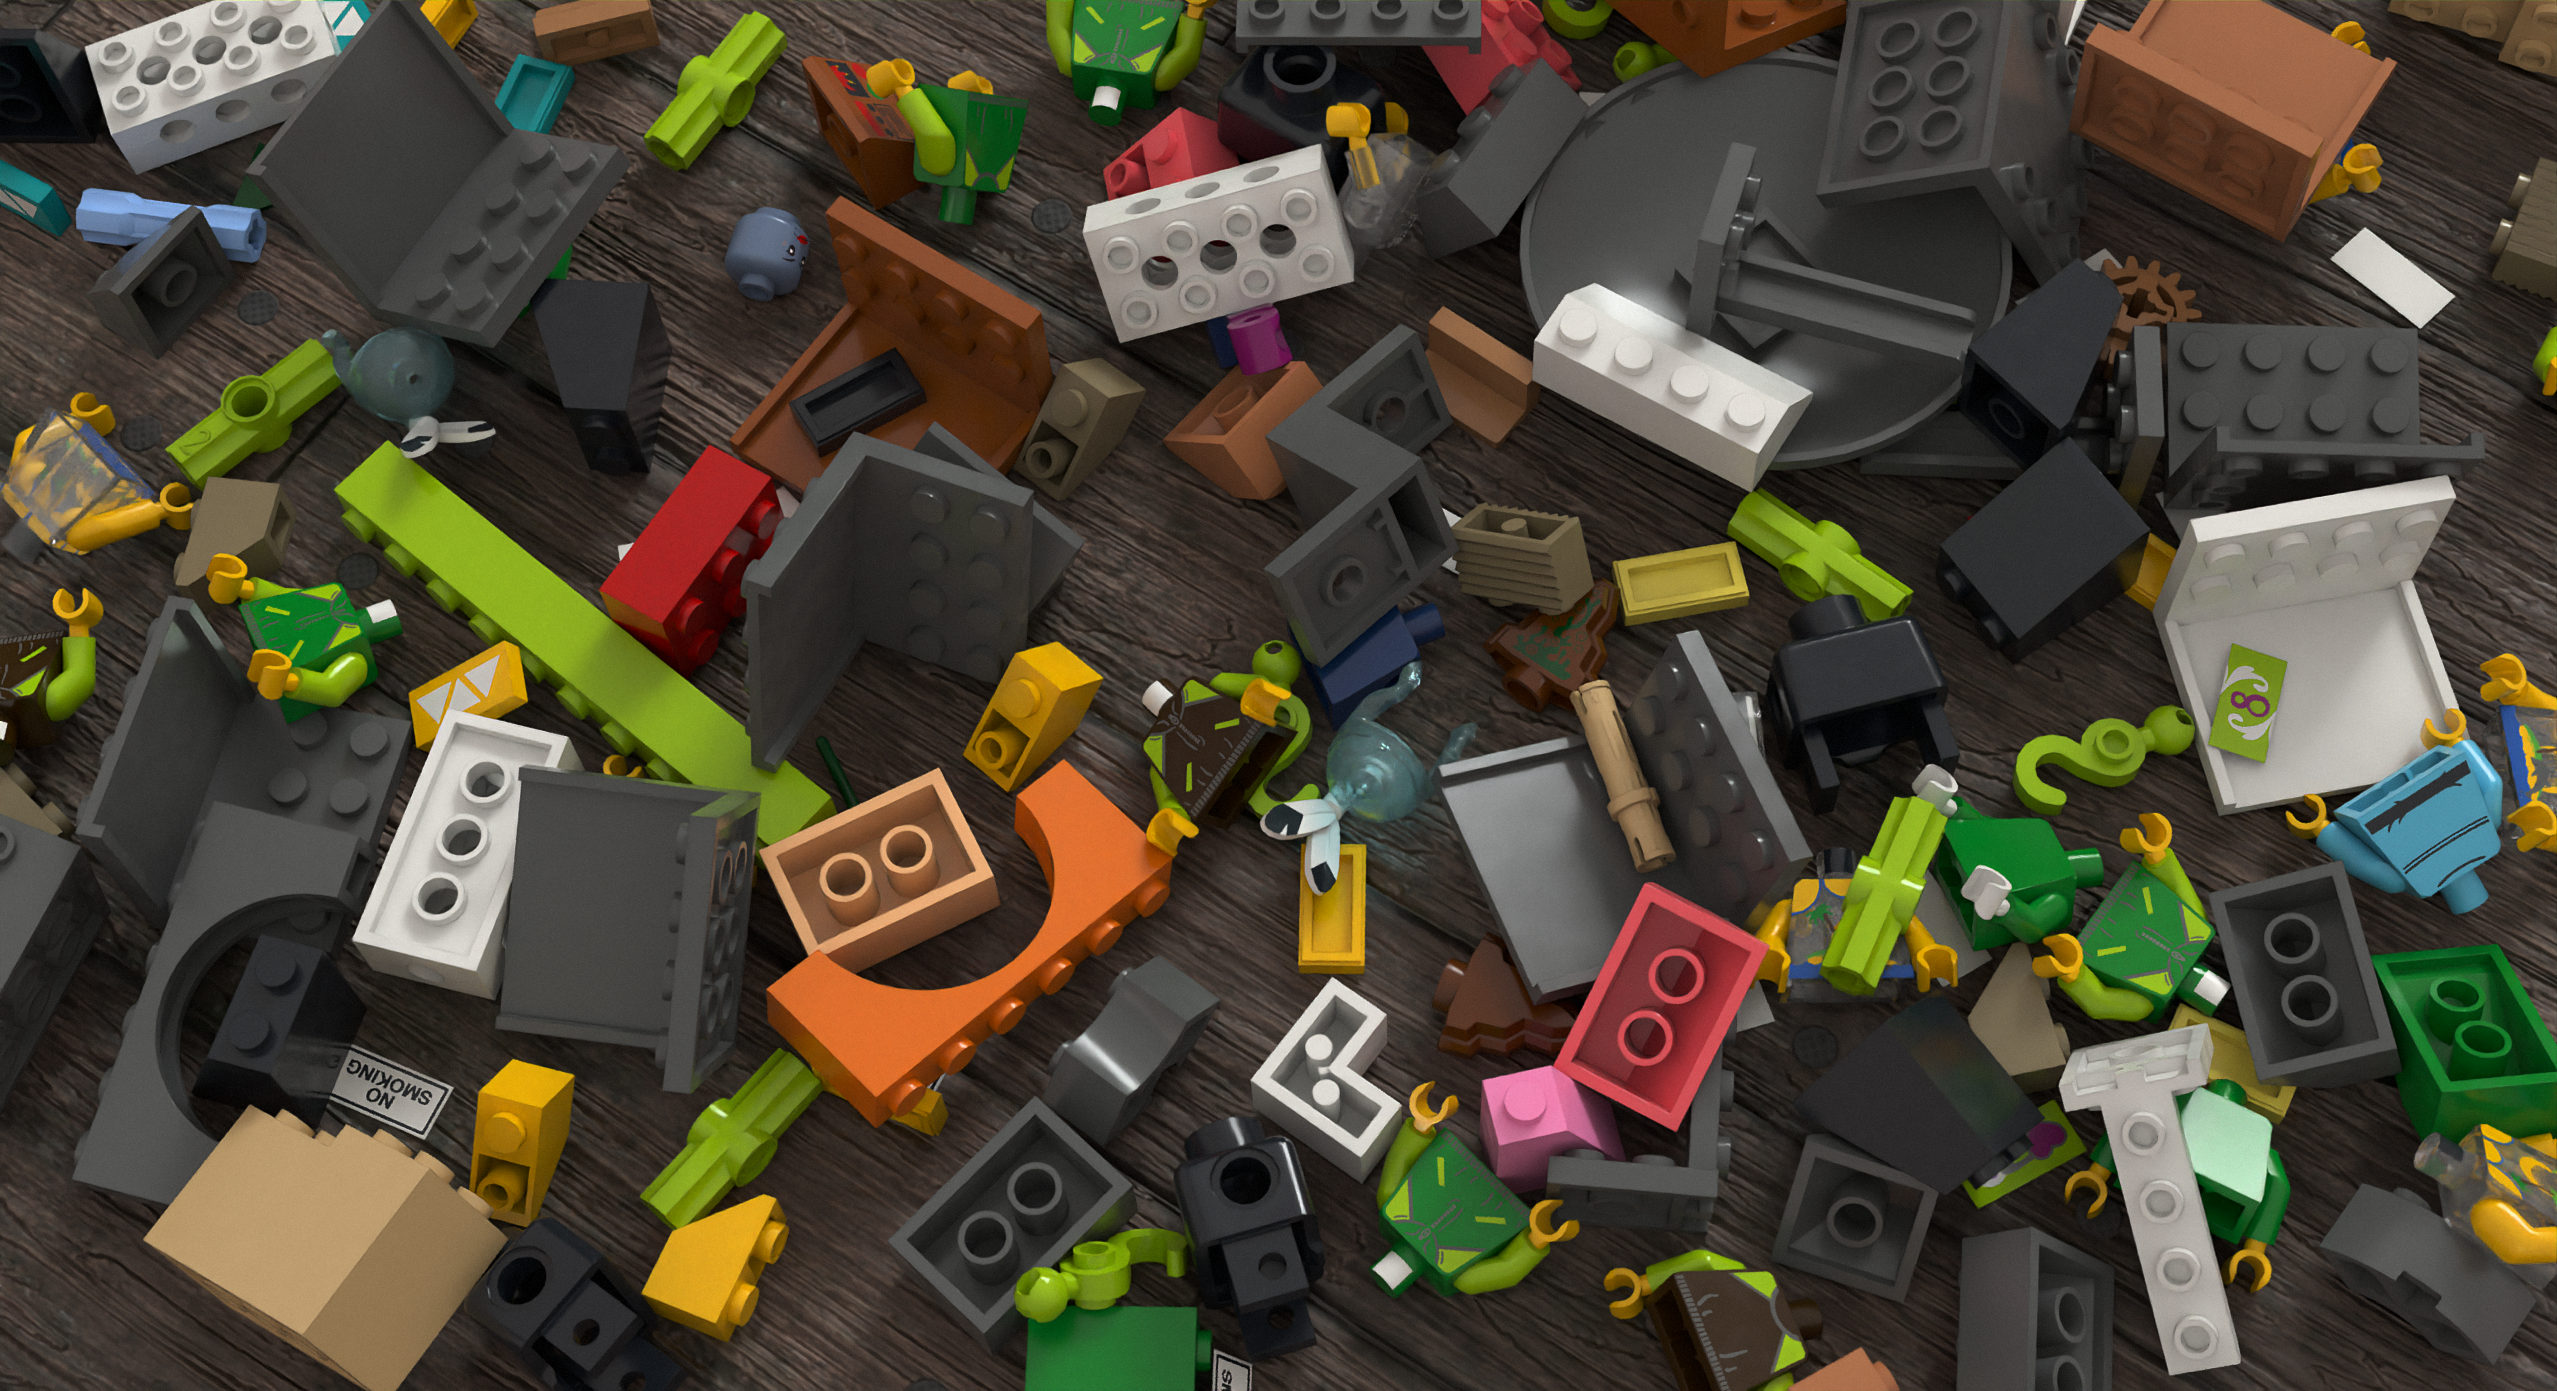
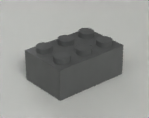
M1035 1096L900 1227L887 1242L897 1265L994 1357L1029 1321L1028 1317H1025L1016 1309L1013 1293L1017 1280L1033 1267H1049L1060 1273L1059 1262L1072 1256L1073 1248L1076 1245L1091 1241L1107 1242L1110 1237L1114 1236L1138 1212V1206L1133 1185Z

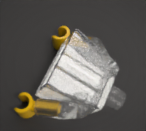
M1340 102L1337 106H1330L1326 113L1328 134L1331 137H1349L1350 150L1344 152L1349 175L1337 195V199L1354 252V271L1357 272L1361 270L1373 248L1394 247L1402 241L1419 214L1416 197L1430 180L1425 173L1431 163L1438 157V155L1406 135L1409 124L1408 114L1395 102H1385L1388 133L1370 134L1367 141L1366 136L1370 130L1371 115L1364 105Z

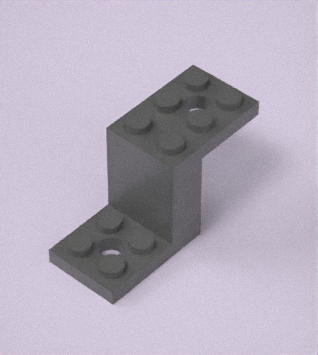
M1399 324L1265 436L1303 522L1310 530L1264 568V571L1305 658L1321 669L1460 550L1422 458L1415 455L1449 427L1453 420L1417 332L1403 324ZM1388 399L1385 406V416L1376 423L1377 412L1384 401ZM1344 569L1342 575L1343 583L1336 590L1332 591L1336 576Z

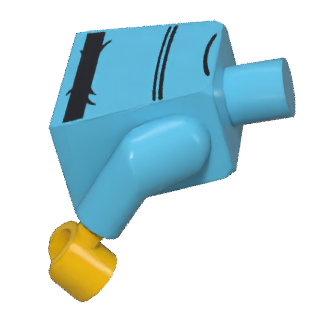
M2449 708L2445 712L2444 721L2453 733L2443 734L2438 732L2434 728L2432 721L2429 718H2425L2420 731V738L2422 744L2429 751L2334 810L2333 813L2338 821L2330 823L2327 820L2325 803L2321 797L2315 794H2305L2304 802L2318 813L2319 816L2311 823H2301L2295 819L2293 814L2286 811V821L2291 833L2298 838L2311 839L2317 837V847L2334 862L2343 860L2345 871L2350 876L2388 894L2404 892L2424 899L2440 891L2452 913L2458 915L2477 908L2489 897L2474 868L2498 854L2501 849L2497 830L2502 823L2503 781L2473 740H2464L2462 737L2466 729L2464 714L2458 709Z

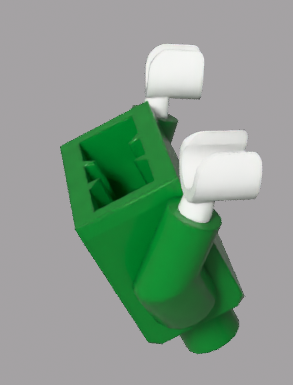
M1934 764L1927 765L1912 783V789L1917 794L1916 797L1934 804L1936 809L1948 818L1944 835L1936 850L1934 874L1973 951L1985 950L2019 940L2027 944L2039 942L2051 932L2064 929L2072 922L2075 892L2077 889L2100 887L2102 885L2104 870L2099 851L2094 847L2064 851L2047 821L2040 818L1998 819L1982 815L1961 797H1952L1958 790L1955 779L1946 770Z

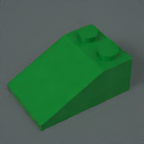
M2498 944L2370 955L2403 1070L2402 1073L2395 1074L2402 1104L2427 1153L2441 1152L2438 1149L2440 1135L2437 1133L2463 1148L2471 1138L2482 1134L2481 1125L2487 1124L2513 1137V1139L2550 1133L2553 1139H2557V1044Z

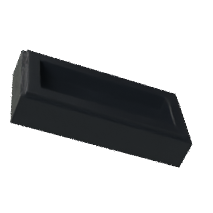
M894 347L788 404L798 425L818 456L822 458L843 447L854 431L865 435L926 403L927 399L923 387L897 348Z

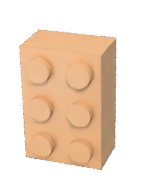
M940 768L759 850L769 878L806 956H810L819 949L830 960L853 974L1001 905L994 875Z

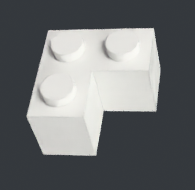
M1332 977L1251 1079L1253 1106L1256 1110L1361 1184L1391 1147L1402 1128V1105L1361 1077L1387 1044V1014Z

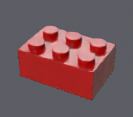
M709 445L599 589L612 621L686 680L697 665H704L713 656L719 643V636L731 619L741 616L747 610L746 598L741 596L743 575L752 560H760L772 544L778 524L785 518L772 477Z

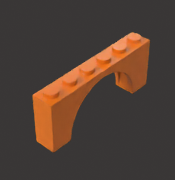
M1065 759L1016 795L1014 830L1027 843L1042 867L1048 883L1051 906L1045 922L1036 937L1012 962L999 971L969 984L938 990H910L881 985L861 978L845 970L817 949L766 989L768 1023L875 1128H878L894 1114L897 1117H901L909 1113L924 1097L926 1087L944 1073L951 1076L962 1070L975 1055L978 1045L994 1032L1002 1035L1011 1030L1021 1020L1027 1006L1044 992L1047 995H1052L1059 991L1072 977L1075 967L1092 953L1096 956L1104 954L1117 942L1123 932V928L1139 915L1142 917L1152 915L1168 898L1173 858L1149 842L1143 830Z

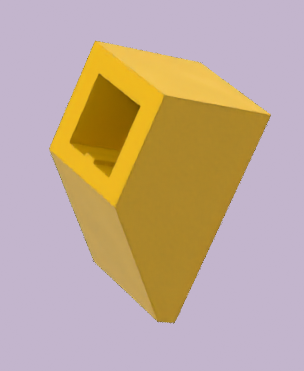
M1058 641L1015 653L962 755L1005 791L1011 792L1016 790L1078 728L1104 678Z
M512 1059L479 1091L469 1191L483 1199L494 1209L490 1218L527 1227L537 1218L569 1135L575 1075Z
M763 1194L672 1231L641 1293L655 1313L728 1343L736 1325L744 1326L756 1307L759 1288L755 1286L766 1263L774 1264L780 1257L789 1234V1227L785 1225L787 1218L777 1199Z

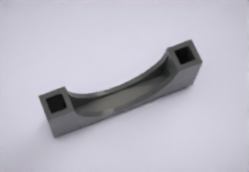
M212 801L207 817L203 818L194 830L191 843L193 855L184 879L179 880L171 892L168 904L170 916L161 941H157L152 946L147 956L145 965L147 978L139 1000L130 1007L125 1015L122 1025L123 1043L114 1066L105 1072L98 1090V1101L100 1104L91 1129L82 1135L77 1144L74 1154L76 1169L72 1180L103 1194L167 1210L220 1143L194 1110L185 1090L181 1074L180 1038L188 1005L196 988L214 962L227 949L244 936L266 924L288 916L309 912L326 911L358 915L380 855L360 836L220 801Z

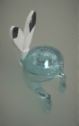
M412 326L388 329L370 338L356 352L354 359L350 350V343L341 332L331 329L322 335V346L334 348L332 357L334 371L352 399L374 417L403 423L406 430L409 431L400 444L403 457L409 459L424 455L433 450L438 442H473L496 434L494 426L489 422L438 423L432 417V413L437 411L448 398L455 379L454 359L440 335L428 333ZM413 374H417V381L411 384L410 377Z
M1421 661L1411 662L1404 666L1396 685L1377 690L1366 696L1335 733L1328 748L1325 771L1330 791L1323 800L1311 799L1283 803L1270 809L1260 821L1263 832L1278 840H1290L1307 836L1305 875L1310 888L1317 895L1322 896L1329 891L1337 880L1340 856V827L1338 821L1346 811L1365 822L1387 823L1409 816L1436 792L1430 779L1437 766L1457 762L1462 750L1467 748L1475 738L1478 728L1476 722L1462 724L1454 728L1439 759L1426 774L1421 761L1403 740L1389 729L1376 722H1372L1388 708L1403 701L1418 687L1422 678Z

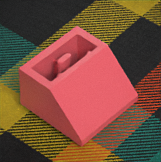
M1481 0V54H1469V46H1421L1466 116L1476 108L1486 104L1492 95L1488 89L1490 83L1504 68L1513 63L1520 67L1542 57L1575 92L1582 86V83L1570 67L1572 63L1570 54L1561 44L1551 39L1542 25L1544 17L1541 11L1529 0Z
M1179 107L1104 168L1103 173L1110 201L1232 168L1240 164L1237 153L1219 141L1218 122ZM1223 240L1209 242L1216 247H1225L1229 244ZM1165 256L1151 257L1153 260L1161 263L1172 261Z

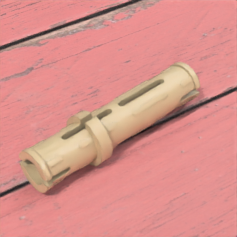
M1596 680L1578 687L1579 691H1573L1570 694V699L1581 720L1585 736L1606 785L1607 793L1611 800L1607 806L1611 819L1614 822L1619 821L1630 847L1637 872L1645 873L1667 866V862H1673L1677 855L1661 822L1657 809L1661 801L1657 791L1653 787L1649 788L1643 776L1633 745L1616 707L1609 682L1606 680Z

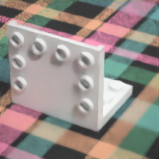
M2448 475L2196 518L2189 521L2152 613L2183 708L2194 722V741L2219 816L2304 801L2305 794H2315L2323 798L2367 790L2429 751L2422 744L2420 738V731L2425 718H2429L2432 721L2434 728L2438 732L2443 734L2453 733L2446 725L2444 715L2449 708L2460 709L2412 581L2417 568L2456 499ZM2232 643L2288 662L2265 764L2208 745ZM2466 728L2462 737L2464 740H2471Z

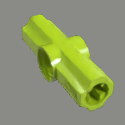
M754 11L751 15L744 14L709 58L699 55L686 65L678 81L676 98L643 136L646 148L663 165L677 172L680 169L687 170L723 125L733 127L745 118L754 101L756 84L788 47L785 34L773 24L770 18Z
M310 338L263 375L242 376L232 381L223 391L221 407L168 446L165 451L184 476L197 489L203 491L208 476L222 477L251 453L271 452L281 447L290 437L292 422L340 386L347 378L330 353L316 339Z
M1761 487L1756 491L1750 492L1743 499L1728 523L1727 534L1778 568L1782 582L1791 592L1806 602L1811 603L1828 596L1840 594L1854 595L1860 599L1868 623L1903 615L1912 601L1914 591L1861 556L1859 545L1841 526L1826 520H1821L1814 524Z
M1915 796L1909 798L1894 797L1869 857L1863 855L1841 907V911L1844 914L1837 930L1835 929L1822 959L1819 975L1826 978L1832 987L1853 996L1874 995L1898 936H1905L1927 883V880L1923 879L1930 862L1933 861L1945 832L1948 818L1942 815L1934 804Z
M778 1048L730 1100L727 1098L719 1099L701 1113L689 1131L687 1146L639 1196L643 1204L672 1231L705 1218L734 1185L738 1187L746 1186L763 1172L775 1155L778 1147L777 1139L824 1090L821 1081L793 1054Z

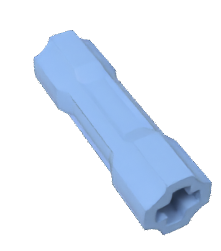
M89 188L83 191L81 202L76 209V228L82 233L84 241L128 246L141 243L191 205L142 199L134 193ZM221 204L208 207L195 206L203 212L228 260L252 263L260 259L263 245L266 242V221L263 220L259 209Z

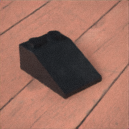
M0 28V143L95 144L103 107L86 51L38 29Z

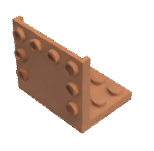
M2150 0L2129 32L2124 30L2114 31L2098 22L2085 41L2068 130L2267 235L2284 242L2394 73L2397 62L2388 57L2382 62L2261 0Z

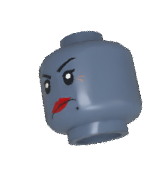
M759 208L755 213L744 215L735 224L725 256V270L731 279L739 284L738 289L742 294L755 300L770 301L774 296L789 294L799 286L810 250V239L801 228L800 221L792 214L777 208Z

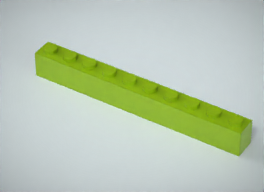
M387 440L334 489L346 511L340 519L353 535L365 544L372 539L376 540L385 548L382 553L388 562L406 578H410L416 573L428 583L425 586L426 591L444 610L453 613L459 608L471 619L468 621L469 626L488 646L493 647L504 640L518 646L523 674L536 684H539L544 679L558 689L555 693L557 699L572 715L579 720H584L588 715L603 726L600 729V733L616 751L625 757L634 752L647 762L645 770L653 780L761 793L754 862L758 867L765 869L759 850L837 815L832 797L788 761L784 760L776 773L752 766L751 737L745 734V727L415 461L411 458L403 457L401 450Z

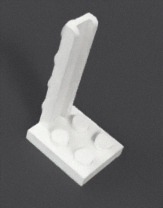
M2208 1023L2074 1049L2059 1083L2065 1112L2088 1108L2090 1111L2102 1110L2169 1376L2240 1364L2241 1361L2240 1349L2175 1098V1096L2192 1092L2198 1089L2199 1086L2207 1084L2214 1052Z

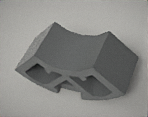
M1160 955L1136 969L1131 967L1124 969L1110 986L1107 993V1000L1109 1002L1097 1019L1077 1040L1073 1041L1070 1039L1063 1043L1051 1058L1047 1068L1052 1077L1041 1101L1102 1147L1123 1132L1153 1101L1151 1093L1162 1071L1173 1064L1177 1067L1182 1065L1204 1032L1221 999Z
M2362 1183L2319 1245L2349 1290L2371 1298L2399 1314L2419 1330L2436 1350L2494 1366L2536 1302L2530 1291L2516 1276L2519 1272L2517 1265L2503 1262L2488 1246H2482L2461 1229L2433 1213L2431 1207L2423 1198L2404 1188H2395L2391 1193Z

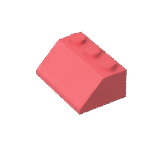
M1653 882L1644 883L1553 1067L1574 1080L1677 1132L1770 945L1713 912Z

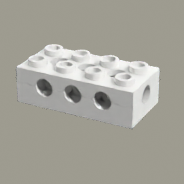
M213 0L85 46L110 134L136 174L286 121L304 99L302 96L314 87L341 53L323 0Z
M1321 143L1087 207L1083 236L1120 343L1221 317L1265 303H1274L1354 281V252ZM1273 224H1282L1290 229L1276 232L1267 227ZM1214 240H1223L1230 243L1231 245L1227 247H1216L1211 245L1209 242ZM1165 256L1172 261L1161 263L1153 260L1151 257Z
M447 709L352 939V942L372 970L491 1000L496 999L504 975L521 781H518L519 767L528 764L585 771L569 737Z

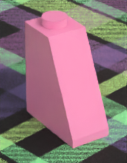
M1551 1065L1482 1080L1479 1137L1487 1168L1514 1194L1545 1188L1549 1155L1563 1157V1152L1566 1150L1589 1149L1604 1154L1605 1160L1627 1162L1611 1103Z

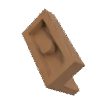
M579 0L540 9L536 12V17L532 18L536 38L544 60L562 65L573 66L661 45L650 0Z
M1444 306L1428 322V349L1425 351V354L1453 423L1491 448H1499L1540 401L1541 384L1532 380L1533 362Z

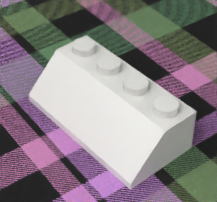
M1596 283L1566 294L1534 340L1533 381L1749 492L1753 491L1813 398V392L1690 330H1686L1684 327Z

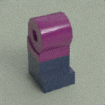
M1265 303L1203 321L1218 367L1224 369L1238 363L1242 375L1247 376L1276 369L1293 359L1281 330L1278 310L1274 308V305Z

